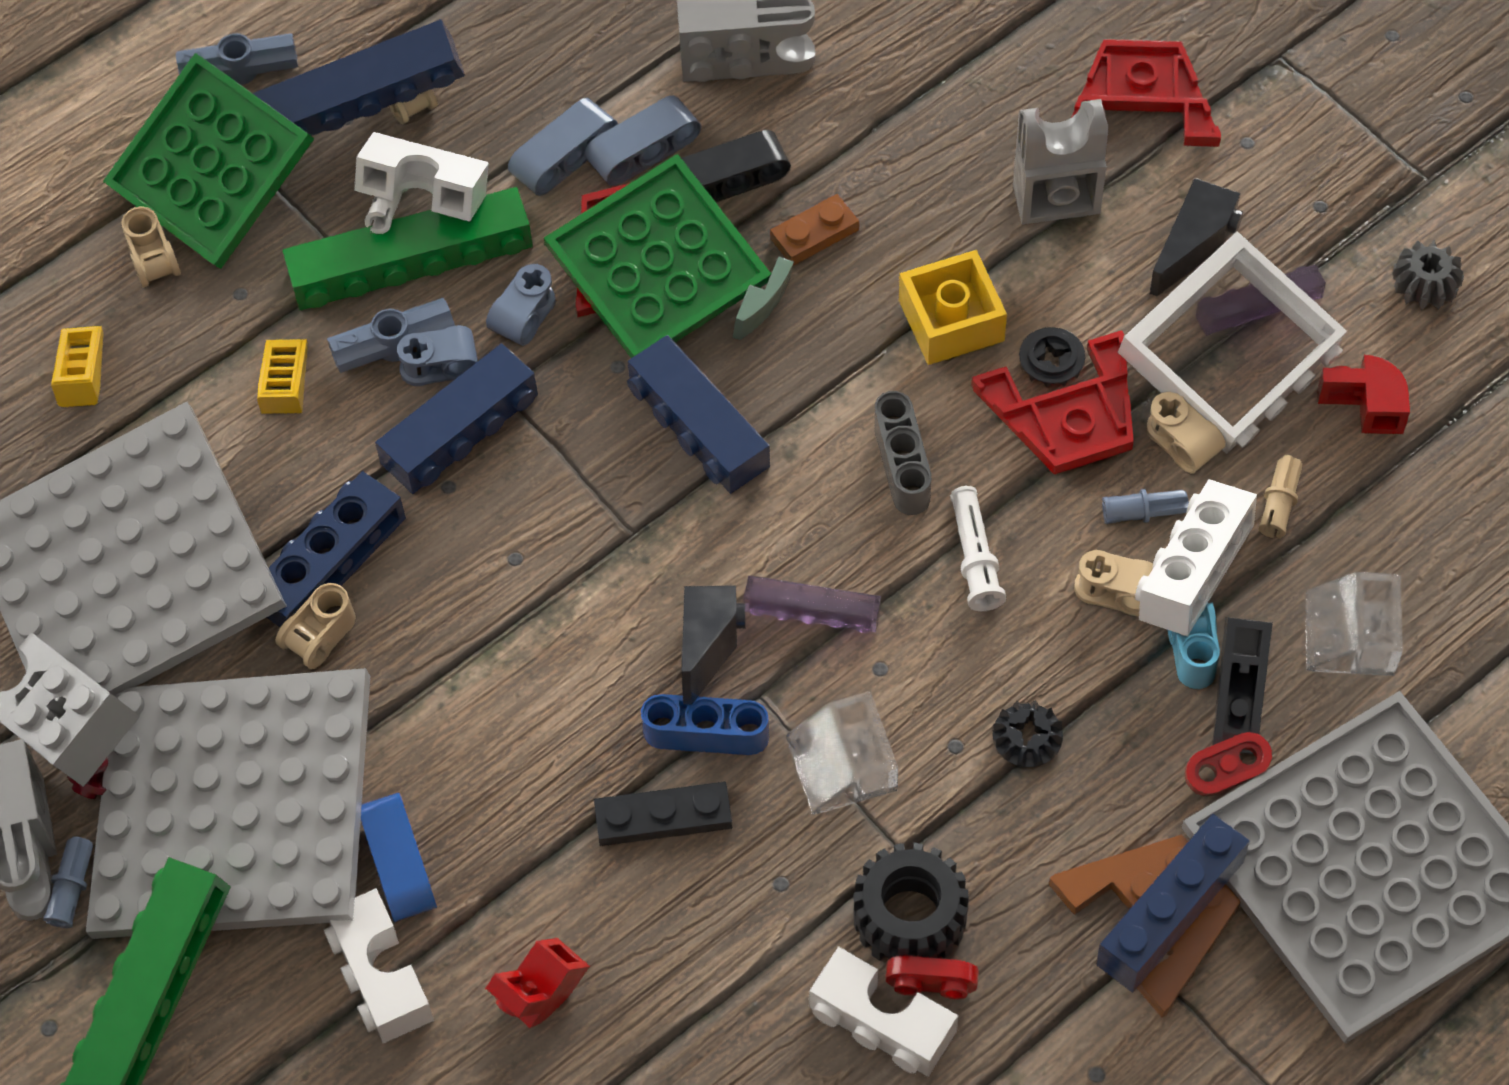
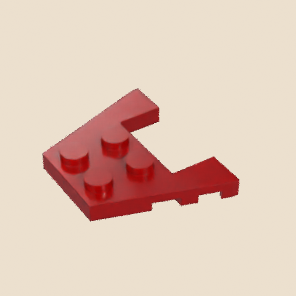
M1103 39L1087 76V82L1082 94L1079 95L1075 104L1072 117L1078 112L1083 101L1098 99L1102 100L1104 110L1182 112L1183 146H1220V129L1218 125L1215 126L1210 115L1211 108L1207 99H1203L1198 87V78L1182 41Z
M1122 330L1087 341L1086 350L1099 377L1022 400L1007 366L973 376L971 379L973 391L1054 475L1133 449L1134 439L1130 395L1128 394L1127 361L1118 353L1124 338Z

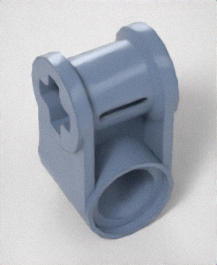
M529 264L522 267L504 293L491 306L486 319V327L521 346L527 345L533 339L538 327L556 303L555 293L551 288L552 278L548 269L538 264Z
M451 326L442 330L412 333L404 336L397 345V355L401 361L400 375L407 384L412 386H423L430 383L455 380L478 362L473 333L471 329L465 326ZM416 344L417 352L413 353L412 345ZM417 367H421V375H417Z

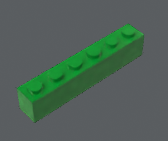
M513 187L487 194L471 221L427 210L392 220L390 229L383 234L370 231L371 225L285 248L282 251L300 311L307 308H319L329 302L348 297H359L367 292L388 286H400L407 281L425 276H437L445 271L462 266L477 265L484 260L499 256L518 254L525 249L532 248L533 243L530 223L518 188Z
M168 857L164 868H161L153 879L151 886L152 894L145 909L138 913L133 922V935L125 952L121 953L114 963L112 969L113 978L105 995L101 996L96 1002L92 1013L93 1021L85 1038L81 1039L76 1045L72 1056L73 1065L65 1082H62L60 1085L142 1084L230 891L231 886L218 875Z

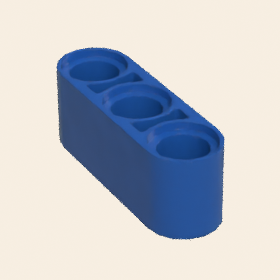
M659 694L648 698L641 708L644 738L648 744L658 749L754 755L763 751L770 739L768 712L763 705L752 700L698 697L692 705H683V695ZM658 718L671 720L670 723L662 726L652 723ZM702 721L715 723L714 726L707 729L696 726ZM745 724H754L759 727L752 732L740 729Z
M398 792L362 804L361 822L393 921L397 922L436 909L435 898L400 793Z

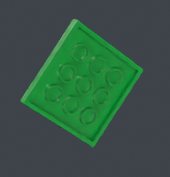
M195 52L103 182L136 207H146L153 210L161 226L210 263L222 269L315 138Z
M678 154L544 237V245L630 358H633L666 335L676 343L744 299L749 285L761 288L768 283L771 272Z

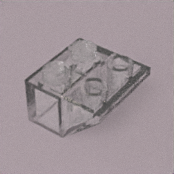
M1355 572L1306 591V671L1395 676L1403 652L1401 574Z
M871 691L827 703L786 734V740L812 815L898 791V765Z

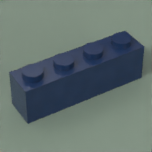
M668 335L628 360L629 379L627 384L633 395L640 401L643 399L647 401L652 407V412L659 424L664 428L670 427L676 433L682 449L689 456L695 454L703 463L706 475L714 484L721 483L732 494L770 468L769 444Z
M501 343L379 438L375 444L380 464L412 494L423 486L431 485L437 480L444 469L454 461L464 459L474 445L486 436L494 435L508 418L517 411L527 409L538 395L535 373Z
M1212 814L1100 943L1096 965L1133 993L1244 863L1250 840L1215 814Z

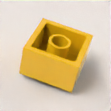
M977 250L900 273L899 303L928 365L1005 341L1007 313Z

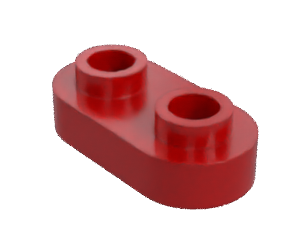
M1245 732L1195 753L1188 761L1184 774L1186 783L1193 792L1201 796H1214L1254 779L1267 770L1272 760L1271 747L1261 735ZM1243 750L1251 751L1255 756V762L1250 765L1243 763L1240 759V752ZM1203 767L1212 769L1215 774L1214 780L1210 782L1202 780L1199 776V770Z
M897 956L887 961L885 981L888 985L894 987L896 993L901 995L915 996L917 993L924 991L940 993L945 998L958 1000L966 998L968 993L977 990L979 969L976 965L961 960Z

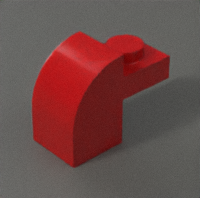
M1364 354L1360 368H1350L1348 366L1322 368L1317 388L1318 404L1360 405L1361 433L1404 434L1410 414L1409 391L1405 377L1396 366L1383 358Z
M558 938L539 940L535 942L517 970L494 974L485 989L497 999L496 1004L503 1012L510 1016L518 1017L529 1028H532L546 1020L570 996L590 966Z

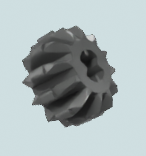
M1435 239L1428 247H1425L1417 240L1412 249H1403L1399 254L1397 263L1394 264L1392 275L1395 280V293L1405 294V304L1413 301L1419 302L1421 311L1428 303H1431L1439 310L1444 305V301L1452 302L1456 298L1459 287L1462 286L1464 271L1461 270V257L1451 256V246L1444 249L1437 248Z

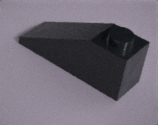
M1194 178L1153 269L1149 294L1154 296L1160 295L1208 259L1225 243L1229 232L1235 234L1238 231L1244 211L1238 210L1241 193Z
M736 585L684 586L682 640L683 705H692L736 649L737 629H746L745 603H737Z
M1225 617L1212 746L1241 733L1252 732L1259 734L1272 622ZM1243 750V751H1241V753L1253 754V753H1252L1251 751H1249V750Z

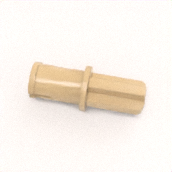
M1284 455L1283 458L1278 460L1271 487H1268L1264 493L1267 502L1258 529L1263 535L1274 538L1275 529H1277V538H1282L1286 535L1291 508L1298 502L1296 489L1303 466L1300 459L1293 458L1291 455Z

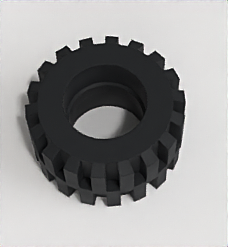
M904 843L894 845L893 853L889 854L885 848L877 852L876 863L869 859L863 866V875L858 874L854 892V926L856 932H860V942L864 948L872 946V956L880 961L884 956L889 959L897 956L937 958L939 954L946 959L952 954L953 944L957 946L960 944L963 938V930L966 929L969 893L968 889H965L966 879L963 872L956 873L957 864L951 857L943 861L941 859V850L933 847L929 853L923 851L924 844L914 843L913 849H905ZM913 891L930 898L937 909L929 917L911 922L896 918L884 905L892 896L898 893Z

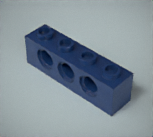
M364 471L353 481L346 482L339 490L334 501L325 510L318 511L312 517L309 526L296 540L289 541L283 547L280 556L269 567L286 607L266 618L281 627L290 616L298 611L319 586L327 583H336L342 586L406 519L401 497ZM360 519L354 524H346L350 520ZM331 548L327 553L318 554L323 549ZM304 578L302 581L298 583H289L293 579Z

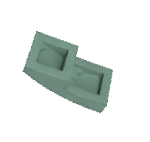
M778 257L765 290L749 285L735 320L733 338L741 340L760 326L771 314L790 282L794 262Z

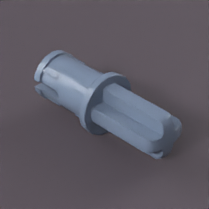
M1140 489V492L1137 494L1102 497L1105 524L1142 519L1144 523H1148L1150 517L1186 513L1189 504L1188 495L1183 490L1147 494L1145 489Z
M72 837L67 840L58 874L53 875L51 878L54 886L46 914L43 918L46 923L61 928L72 927L80 893L87 888L84 877L93 848L91 841L81 837Z

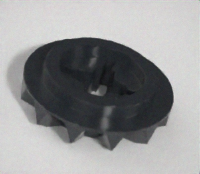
M1057 327L1038 329L1029 334L1020 346L1019 359L1021 370H1025L1029 374L1031 382L1039 380L1046 387L1052 383H1061L1065 386L1068 380L1073 377L1078 378L1081 369L1085 365L1084 346L1073 333ZM1046 348L1054 357H1059L1058 367L1052 365L1049 360L1044 361Z
M1036 700L1023 704L1016 701L1013 706L1006 710H1001L999 717L993 725V742L999 754L1008 762L1021 767H1037L1049 762L1058 754L1063 742L1062 721H1059L1054 715L1052 707L1046 709L1040 706ZM1029 721H1033L1034 732L1040 735H1032L1031 740H1028L1027 746H1023L1022 732L1016 729L1023 730Z

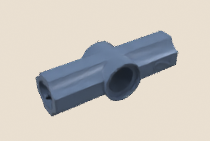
M292 33L249 40L242 34H229L220 39L218 44L214 46L176 51L179 74L196 52L240 85L251 82L259 73L298 67Z
M440 298L403 312L391 308L384 309L372 318L371 323L327 338L336 367L342 373L379 359L391 362L400 361L397 355V345L404 336L412 333L442 330L455 326L446 300Z

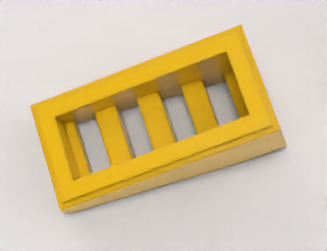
M102 326L61 329L51 382L58 406L74 407L96 405L98 403L104 333ZM90 345L83 348H71V346Z
M307 339L266 340L257 393V402L261 414L302 413L308 349ZM275 352H296V355H275ZM274 363H294V366L274 367ZM273 375H292V378H273ZM291 386L290 390H272V387Z

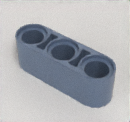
M667 96L593 139L585 150V158L608 185L617 186L689 145L699 135L701 124L677 96Z
M583 98L519 147L509 160L508 170L536 195H544L586 163L588 160L585 158V150L588 144L597 136L618 125V122L591 99Z

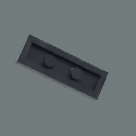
M726 781L594 799L600 846L732 829Z

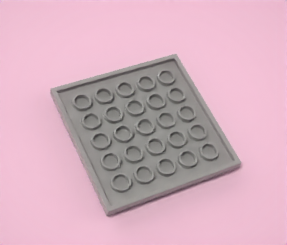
M188 402L171 409L0 500V611L26 671L28 667L27 658L19 650V646L32 632L104 689L115 695L129 687H136L286 607L284 599L201 425Z
M366 668L129 687L115 694L114 696L140 717L107 757L108 767L104 771L102 784L107 790L101 795L86 933L92 939L132 936L133 922L138 913L145 909L152 894L151 886L156 873L161 868H164L168 857L214 873L231 886L211 931L331 923L330 920H353L370 691V674Z
M1400 691L1183 821L1182 829L1191 839L1212 814H1215L1250 840L1244 863L1226 885L1241 901L1240 906L1345 1044L1509 941V824Z

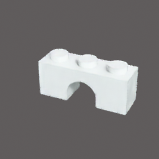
M373 132L356 158L355 191L393 201L396 195L404 189H424L433 194L431 211L471 221L486 196L489 162Z
M377 889L355 897L353 920H330L331 927L324 929V933L333 954L343 952L348 965L340 969L350 992L353 993L357 990L361 992L365 1003L358 1006V1010L367 1031L370 1032L377 1029L382 1042L385 1043L434 1021L429 1003L411 965L389 973L373 968L377 956L384 950L399 944V941Z
M838 947L809 991L810 1008L813 1009L812 1012L815 1017L831 1027H836L838 1024L852 1032L853 1038L868 1049L876 1050L878 1047L893 1056L892 1060L903 1070L910 1073L919 1071L929 1077L957 1032L958 1015L920 993L916 994L911 1004L902 1012L886 1014L878 1011L869 1001L878 985V969Z

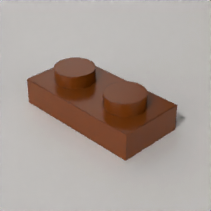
M835 194L770 229V239L787 260L794 262V266L859 230V220L841 197Z

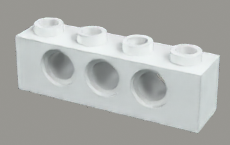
M1210 479L1200 494H1193L1188 504L1186 517L1183 521L1178 520L1172 529L1170 543L1166 549L1160 548L1158 550L1149 577L1142 576L1138 583L1135 600L1140 601V621L1185 636L1189 635L1254 526L1257 494Z

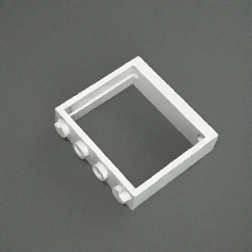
M1237 231L1124 336L1118 353L1159 392L1179 394L1206 420L1212 422L1224 436L1226 446L1223 451L1227 454L1237 444L1242 448L1245 447L1257 435L1260 429L1256 425L1265 417L1272 421L1286 407L1288 402L1285 398L1293 390L1298 394L1305 390L1316 377L1313 371L1321 363L1328 367L1337 359L1343 351L1339 345L1347 330ZM1232 267L1318 344L1303 361L1234 426H1231L1147 348Z

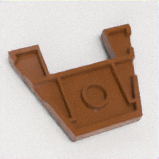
M1179 835L1056 873L1050 877L1049 886L1074 915L1110 889L1114 891L1130 910L1188 841L1183 835ZM1226 884L1167 952L1169 957L1155 966L1137 988L1161 1018L1168 1014L1182 989L1187 986L1201 961L1210 952L1239 909L1241 901Z

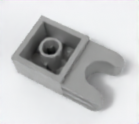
M677 0L683 82H706L718 79H745L768 75L796 74L809 70L815 62V47L812 40L806 34L810 31L815 21V8L811 0Z
M1102 100L1083 101L1080 109L1072 118L1058 123L1043 121L1039 117V108L1020 110L1013 189L1022 225L1101 214L1107 167L1105 154L1108 138V123Z
M31 632L19 646V650L25 654L28 664L24 678L16 687L8 691H0V722L20 739H24L25 743L52 765L84 787L140 716Z
M24 739L0 745V889L6 892L9 906L18 918L27 921L36 920L44 917L51 898L53 883L51 882L52 876L48 857L57 855L44 778Z

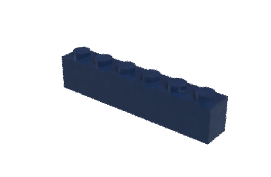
M442 19L252 94L306 133L314 136L324 131L338 130L345 123L354 119L376 115L381 109L395 103L412 101L418 94L433 88L447 87L454 83L456 79L464 77L465 73L453 37Z

